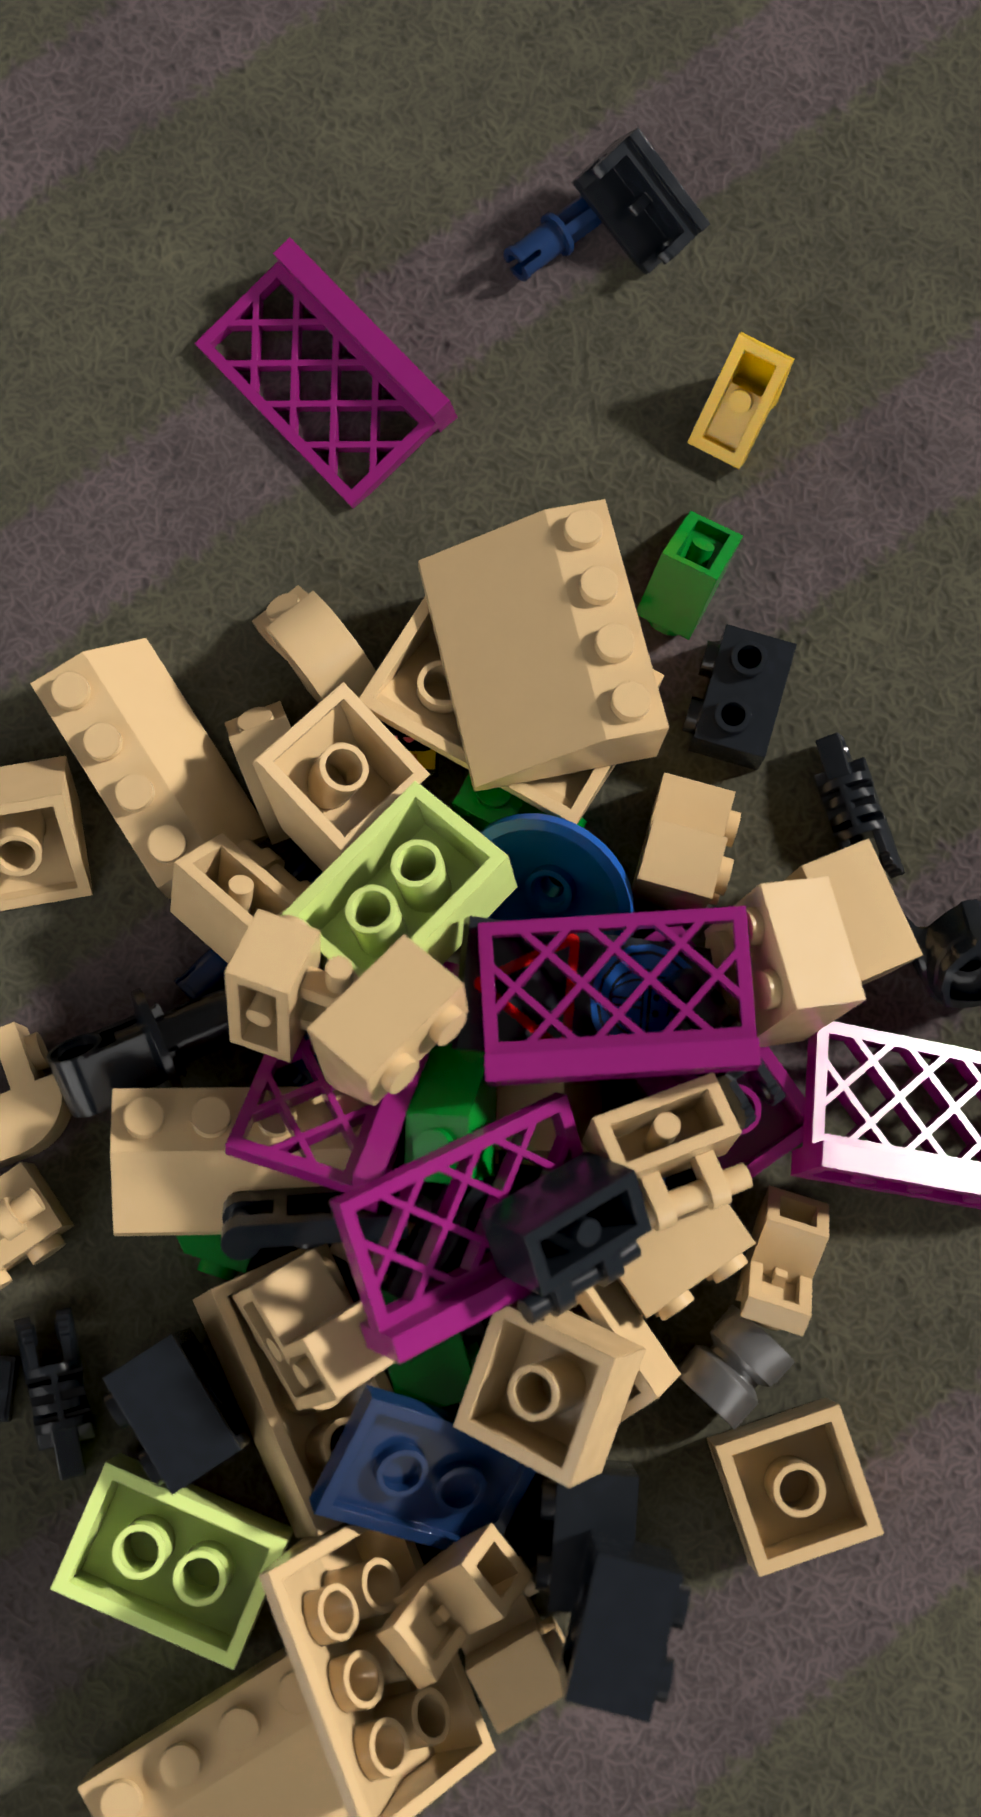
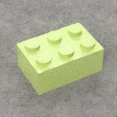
M414 781L281 915L295 916L306 922L310 927L320 930V964L324 970L329 959L335 956H343L351 961L353 970L359 978L404 934L438 963L443 965L462 944L464 918L468 916L488 918L517 888L509 856L418 782Z
M119 1453L105 1462L50 1590L234 1670L245 1650L266 1600V1594L259 1574L286 1552L293 1535V1529L288 1525L191 1483L172 1495L165 1483L158 1487L150 1480L140 1461Z

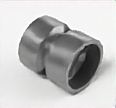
M732 1304L713 1325L714 1328L710 1332L713 1341L712 1347L695 1345L677 1365V1369L681 1373L679 1378L735 1430L758 1404L754 1389L758 1385L771 1387L774 1383L776 1384L795 1362L754 1321L740 1317L741 1310Z

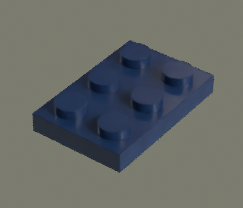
M366 1384L309 1500L316 1515L446 1550L457 1540L491 1522L503 1536L536 1470L453 1427L458 1412Z

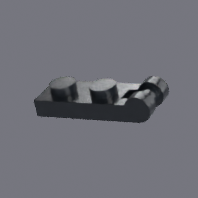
M325 1186L252 1190L233 1193L226 1198L223 1204L222 1221L224 1225L221 1231L220 1243L222 1251L233 1260L243 1261L255 1256L260 1248L295 1246L301 1249H313L324 1244L343 1243L330 1201L345 1193ZM401 1190L390 1195L398 1198ZM381 1201L377 1213L364 1209L356 1211L365 1240L379 1244L394 1209L393 1205ZM408 1219L399 1239L409 1238Z

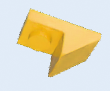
M740 332L687 443L740 469L769 412L776 405L781 395L794 358Z

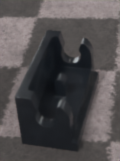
M639 128L616 139L571 182L628 257L644 274L650 273L661 262L664 265L667 264L700 232H703L710 225L709 221Z

